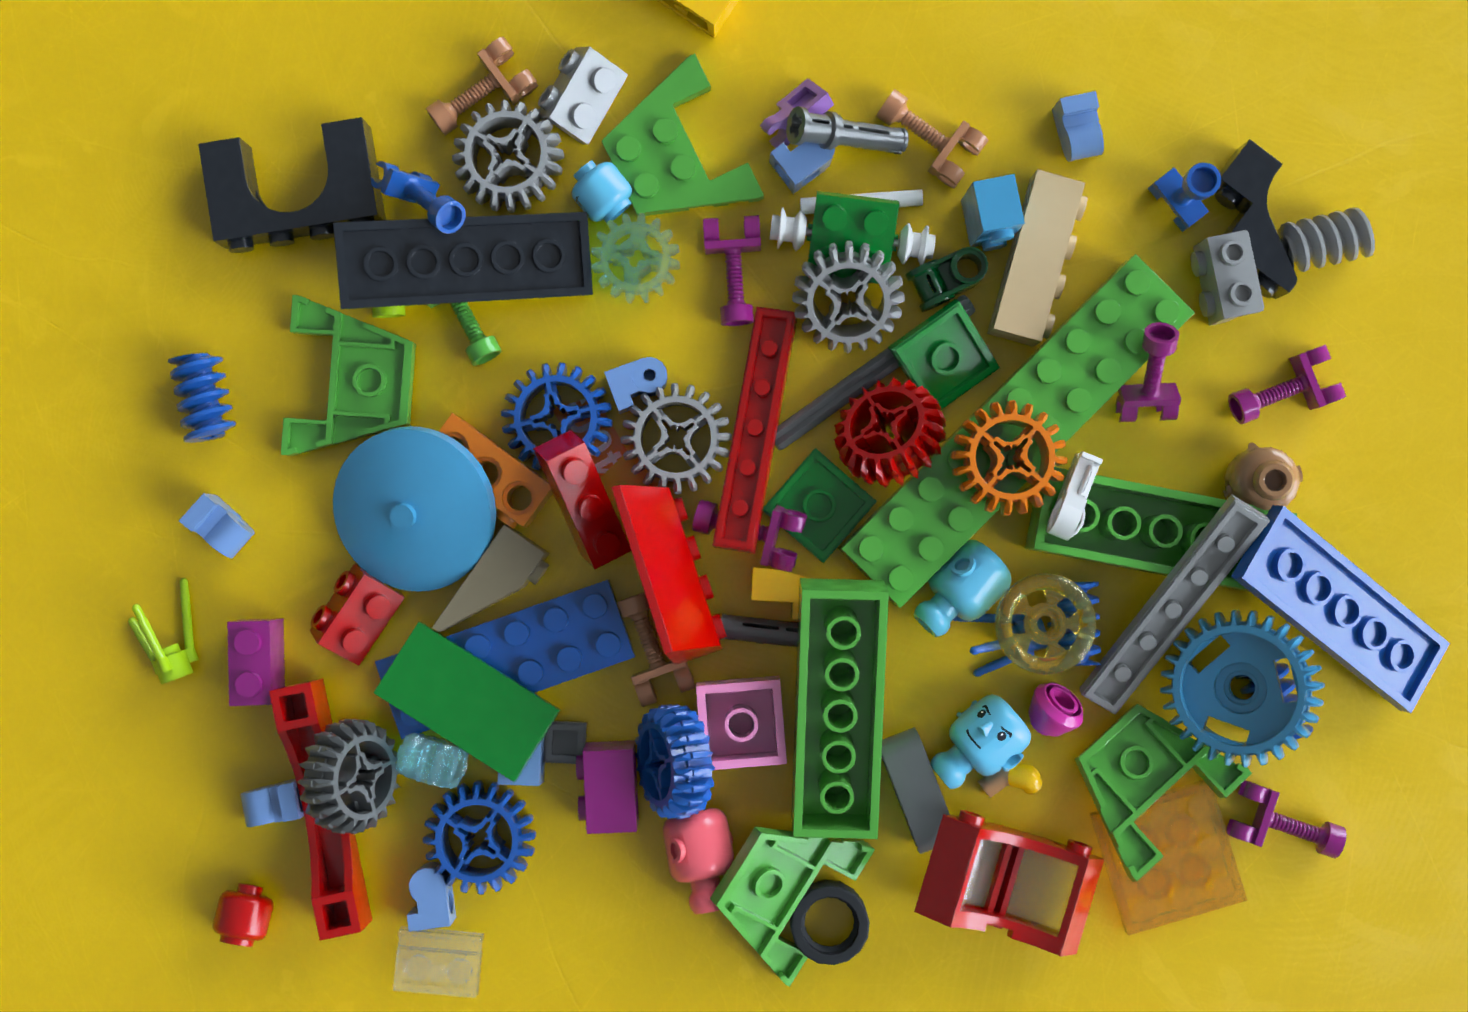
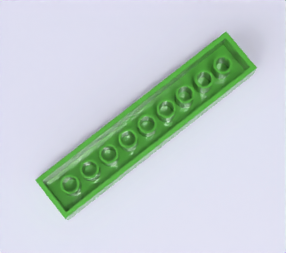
M1135 254L1125 261L978 409L982 408L991 417L990 404L993 402H999L1003 413H1005L1007 402L1015 400L1018 414H1020L1025 404H1032L1033 412L1031 418L1033 420L1039 413L1045 412L1048 414V417L1042 426L1046 429L1052 425H1058L1059 431L1050 436L1052 441L1065 440L1067 442L1148 360L1149 353L1142 347L1145 328L1149 324L1162 322L1170 324L1178 330L1195 312ZM973 413L968 418V420H971L977 425H979L975 418V414ZM997 424L990 427L987 432L993 437L998 436L1006 442H1011L1015 436H1018L1023 431V428L1012 424ZM962 425L940 446L941 455L929 457L932 461V468L921 466L918 469V479L910 476L903 483V486L901 485L838 548L869 580H884L889 591V600L896 607L901 608L1000 509V502H998L993 512H986L984 509L987 497L985 496L979 503L972 504L970 498L976 489L972 487L964 492H961L959 489V485L968 480L966 473L960 476H953L952 474L953 469L964 466L963 460L950 458L951 452L964 451L965 448L954 442L955 435L970 436ZM1033 438V443L1028 449V459L1036 467L1035 471L1037 472L1040 469L1041 455L1037 442ZM978 443L976 463L979 473L984 479L991 461L989 455L982 449L983 445ZM1017 447L1004 452L1003 448L1000 449V453L1005 457L1000 470L1010 465H1014L1017 468V463L1013 460ZM1008 474L1002 481H998L994 489L1014 494L1027 481Z

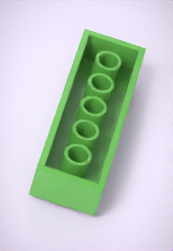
M1054 467V470L1061 472L1065 476V480L1068 470ZM1096 475L1086 499L1084 524L1076 535L1066 541L1046 532L1050 515L1064 483V480L1061 482L1049 480L1048 482L1055 488L1056 494L1049 497L1039 491L1044 505L1039 508L1032 507L1025 549L1168 576L1226 500ZM1250 505L1265 515H1267L1269 512V510H1263L1256 506ZM1240 558L1219 586L1250 592L1231 577L1241 560Z
M800 578L791 814L793 837L878 839L889 591L884 580Z

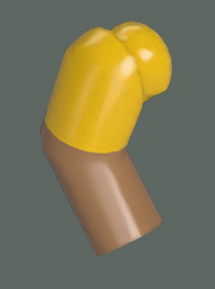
M1020 762L1007 772L1001 769L996 774L984 776L978 781L989 798L1006 786L1024 789L1026 794H1034L1042 787L1040 772L1034 766Z

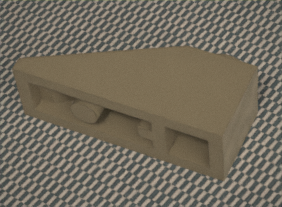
M503 525L432 628L438 632L448 630L525 588L529 582L536 585L549 567V564L545 562L549 552L516 529Z

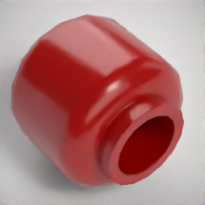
M238 883L237 891L228 890L221 894L212 925L214 932L221 935L220 942L253 947L254 941H260L265 938L274 903L270 898L262 896L264 887Z

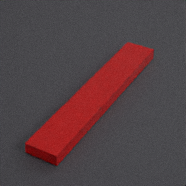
M756 306L712 544L714 548L755 554L797 324L794 311Z

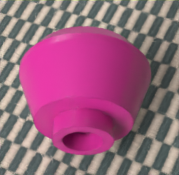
M1044 683L1036 687L1028 713L1031 725L1038 733L1057 737L1078 728L1082 724V705L1069 689L1057 683Z

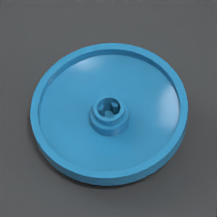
M407 426L381 432L355 448L343 463L335 482L333 513L342 543L354 561L363 570L388 586L416 592L446 587L469 573L492 541L496 524V504L488 476L478 460L467 448L439 431L424 427Z

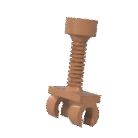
M505 37L494 40L485 50L482 49L477 53L480 62L489 72L487 77L485 76L477 84L475 83L474 86H471V89L465 90L464 93H461V96L455 97L454 101L451 100V103H443L438 99L425 108L444 136L458 127L456 122L458 114L461 115L462 112H465V109L468 110V107L471 108L472 105H475V102L481 101L482 98H485V95L488 96V93L495 91V88H500L514 106L520 99L528 96L538 87L536 79L528 69L521 71L508 82L497 68V66L504 64L514 55L513 48Z
M894 89L876 117L889 126L894 122H901V125L908 127V130L911 129V132H914L915 135L918 134L917 136H921V139H924L925 142L931 143V146L937 149L939 155L928 172L933 176L935 175L945 185L955 188L965 172L959 166L947 160V156L957 142L965 150L978 156L989 141L988 138L977 129L970 127V124L964 120L952 137H945L944 134L938 133V130H935L934 127L932 128L931 125L928 126L929 123H925L924 120L922 121V118L918 119L919 116H915V113H912L911 110L908 111L909 109L906 105L908 98Z
M645 592L618 601L622 617H629L635 621L636 631L639 633V639L642 640L641 644L645 648V656H647L646 658L650 664L649 669L633 674L631 677L641 706L645 707L657 702L650 679L671 671L674 672L681 693L696 688L688 662L675 665L672 661L666 662L663 660L664 657L661 656V649L658 648V640H656L655 633H653L654 630L651 629V621H648L649 617L647 616L650 607Z

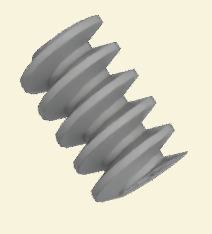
M1355 207L1349 208L1344 212L1334 211L1328 216L1317 215L1312 220L1303 218L1297 221L1296 224L1286 222L1278 230V236L1293 269L1295 262L1301 272L1309 270L1310 258L1316 268H1322L1326 264V255L1330 263L1336 265L1341 263L1342 253L1348 261H1354L1357 259L1359 251L1362 256L1367 258L1372 256L1375 250L1374 233L1370 221L1363 211Z

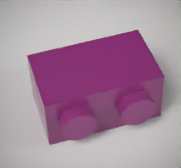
M284 618L227 622L229 706L272 705L269 691L285 686Z
M635 740L586 742L583 755H576L577 780H584L585 795L578 796L579 821H586L587 834L637 832L639 808Z

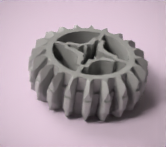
M503 99L501 111L496 112L492 104L487 103L485 109L488 115L481 118L478 112L472 111L471 116L476 124L473 127L465 123L461 124L460 129L467 138L454 139L456 148L463 151L452 155L453 162L462 166L455 172L458 180H467L463 189L468 195L477 192L475 200L478 204L483 205L490 199V207L493 211H499L503 201H505L509 213L515 212L516 201H521L525 210L531 209V203L528 198L535 195L538 201L543 202L546 198L541 188L543 186L550 190L556 188V183L549 175H562V167L554 163L564 159L563 150L555 148L561 142V138L558 133H550L553 128L551 121L548 119L540 121L541 112L537 108H534L527 114L525 103L520 101L516 105L515 110L511 111L509 102ZM504 128H513L511 133L503 138L491 135ZM531 135L539 141L541 148L540 161L537 167L532 165L530 160L525 157V152L529 147L527 141ZM480 147L484 148L491 156V162L487 168L489 174L485 180L479 175L477 168V156ZM496 150L508 155L514 152L520 163L510 159H506L503 162ZM514 175H520L527 179L514 186H498L499 183L504 185L506 180Z
M848 240L845 242V252L838 253L836 244L831 243L829 244V257L826 258L819 250L814 252V260L817 266L810 262L803 263L802 271L806 276H796L795 286L801 290L792 294V301L800 304L795 309L794 314L796 318L805 319L802 323L804 333L816 329L813 335V341L816 344L822 342L827 337L829 350H834L837 343L842 342L844 352L848 354L851 352L852 343L858 342L859 348L865 351L868 348L867 338L869 337L877 344H880L883 340L880 329L890 333L893 332L894 324L889 318H901L902 310L897 304L904 302L905 296L903 292L897 290L903 285L902 277L891 276L896 270L894 262H887L881 265L884 260V252L878 250L870 258L868 257L869 244L863 243L859 253L853 252V243ZM846 268L857 269L852 276L847 278H840L832 273ZM872 277L878 282L883 292L878 309L871 306V300L864 295L868 289V282ZM818 285L825 289V294L832 300L829 306V313L826 316L819 311L814 301V293ZM848 291L855 292L856 301L851 303L849 299L848 303H841V293L846 292L848 296ZM849 317H857L863 320V322L853 325L841 324V322Z
M678 383L671 384L672 396L665 397L663 388L657 387L656 394L659 399L654 402L651 401L646 393H643L640 398L647 407L643 411L635 405L629 408L630 412L638 417L637 422L624 420L622 424L626 429L634 430L633 436L625 435L621 437L622 444H634L633 450L623 454L624 459L632 460L638 457L640 461L631 468V472L636 475L647 469L649 472L643 479V483L646 486H649L655 477L660 478L658 487H667L668 481L674 482L673 489L675 494L682 493L681 482L688 481L692 492L697 491L698 486L694 478L701 475L706 484H710L712 478L706 470L709 467H712L717 472L723 470V466L714 460L716 455L729 457L730 451L719 447V442H729L732 440L731 433H719L718 428L729 424L728 417H722L717 420L713 417L722 409L720 403H715L707 409L704 405L710 398L708 392H703L697 401L693 399L695 386L688 385L685 396H680ZM670 406H684L695 410L699 414L683 423H676L669 419L662 409ZM652 417L661 429V438L653 446V449L645 454L643 433L648 421ZM664 422L668 424L671 430L674 428L677 429V432L680 429L688 430L683 440L686 444V449L690 453L689 456L686 455L682 448L676 449L675 445L673 449L668 446L666 447V443L669 442L670 438L666 427L663 425ZM708 424L711 432V443L707 455L701 461L692 449L691 441L699 429ZM670 454H676L681 456L692 469L674 473L661 470L653 464Z

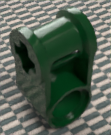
M965 247L940 259L922 264L906 273L905 277L907 281L913 282L922 301L919 307L922 312L946 303L956 295L978 285L987 273L988 261L983 251L976 247ZM962 259L972 260L977 265L978 274L972 278L963 277L958 272L957 262Z

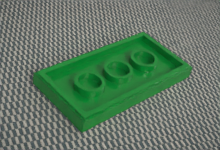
M423 622L417 623L374 691V694L513 782L518 780L561 710Z

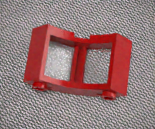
M960 810L959 816L943 814L914 912L950 928H966L985 932L987 925L1000 929L1003 927L1008 929L1007 936L1009 938L1038 947L1060 957L1077 954L1104 858L1091 854L1093 847L1085 843L1068 839L1067 845L1031 833L984 821V816L971 811Z

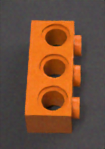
M452 413L439 432L453 439H461L465 448L472 453L481 466L493 463L498 469L497 480L491 484L496 508H498L496 517L513 529L518 524L522 527H529L553 495L548 481L464 419ZM520 487H526L532 496L530 505L524 510H517L511 501L513 492Z

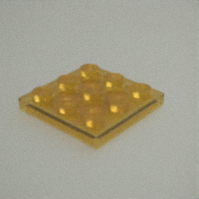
M1204 780L1167 790L1134 821L1136 826L1164 856L1137 882H1132L1128 878L1099 812L1090 813L1123 928L1128 935L1247 901L1216 794Z

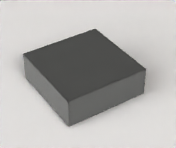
M554 720L545 735L543 762L576 764V755H583V749L586 744L587 722Z

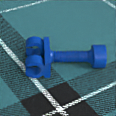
M383 161L376 163V165L383 168L384 176L382 180L371 177V184L374 188L380 189V192L385 195L421 205L428 211L429 222L443 233H454L461 228L466 218L465 208L450 196L442 195L436 197L440 184L433 181L429 175L416 171L412 173L400 171L396 165Z
M1203 162L1194 165L1183 177L1174 167L1148 187V190L1156 200L1162 197L1177 215L1173 220L1174 223L1183 232L1209 212L1201 200H1205L1217 192L1221 185V175L1218 169L1210 163Z

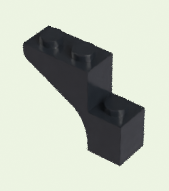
M1249 139L1235 151L1220 171L1221 185L1217 192H1215V198L1224 207L1231 210L1236 209L1240 212L1224 234L1242 230L1249 232L1262 296L1277 299L1290 293L1297 282L1295 271L1267 208V195L1270 184L1283 164Z

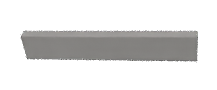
M1231 494L1099 662L1101 665H1097L1081 685V695L1116 715L1270 522L1268 517Z

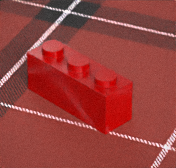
M570 430L533 448L580 555L595 570L630 552L629 543L585 442Z

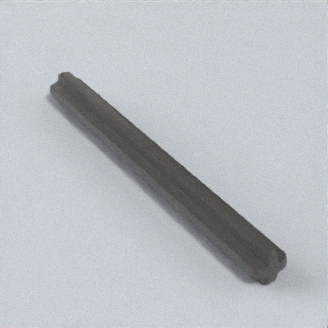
M965 295L955 299L960 301L969 317L974 314V305ZM889 348L882 351L778 425L775 447L778 450L785 449L850 402L849 397L855 399L862 394V387L869 389L877 383V380H882L900 367Z

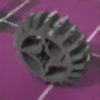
M344 719L339 720L338 723L334 722L326 725L325 732L322 731L321 733L314 734L315 745L305 747L309 756L308 760L299 764L305 769L304 777L297 781V783L305 787V791L299 799L308 803L305 814L315 818V824L320 825L322 828H327V830H331L333 833L357 834L358 832H364L365 829L376 827L378 819L387 817L386 806L396 803L392 795L395 789L401 788L396 783L397 774L403 770L396 766V761L401 754L392 750L395 740L386 736V729L376 726L375 723L368 720Z

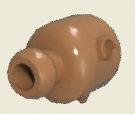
M1249 443L1248 449L1238 454L1228 465L1224 477L1225 490L1223 494L1226 500L1232 494L1245 503L1263 510H1270L1272 505L1287 507L1296 497L1300 482L1303 481L1300 465L1296 466L1294 461L1282 450L1272 447L1259 448L1256 444Z

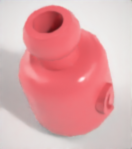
M708 808L699 811L698 814L690 815L689 818L667 819L663 826V838L671 877L678 882H690L692 892L689 897V906L694 914L719 911L710 897L720 883V876L726 874L734 861L733 837L726 815L718 808Z

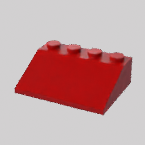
M634 485L611 487L664 654L677 665L723 650L720 639L726 638L727 634L720 613L712 615L707 600L714 598L707 574L699 576L694 562L702 558L694 535L686 537L682 522L689 520L682 497L674 499L668 487Z

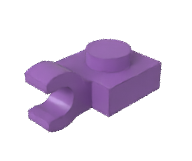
M807 78L777 103L780 111L767 117L760 127L769 136L779 129L777 135L769 141L770 144L775 148L783 143L788 146L790 142L787 138L786 126L793 108L796 106L805 107L810 113L824 114L834 106V103L828 92Z

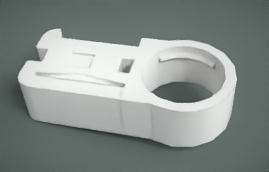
M1084 451L1075 454L1050 515L1047 533L1068 541L1079 532L1084 524L1086 499L1103 459Z

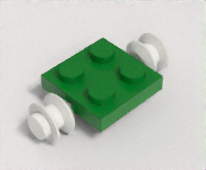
M817 191L813 224L809 223L808 227H806L807 218L802 210H799L796 217H787L784 208H781V216L772 215L770 240H777V249L780 248L783 241L792 242L794 250L797 251L804 244L805 236H807L806 241H810L808 262L816 266L814 252L819 250L826 258L829 257V244L831 243L836 244L838 253L845 252V242L848 240L852 241L853 252L859 253L863 243L869 244L868 257L870 258L878 250L884 252V260L881 265L891 262L892 251L896 252V247L897 256L902 264H905L909 257H916L919 264L922 265L925 259L933 258L936 235L929 234L928 225L925 226L921 233L913 232L910 223H907L900 231L898 239V234H895L900 203L897 200ZM846 268L832 273L840 278H847L852 276L857 269ZM873 277L868 282L878 284Z

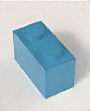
M1015 174L975 181L961 199L970 247L982 246L983 251H992L1006 247L1007 241L1013 239L1014 235L1025 224Z

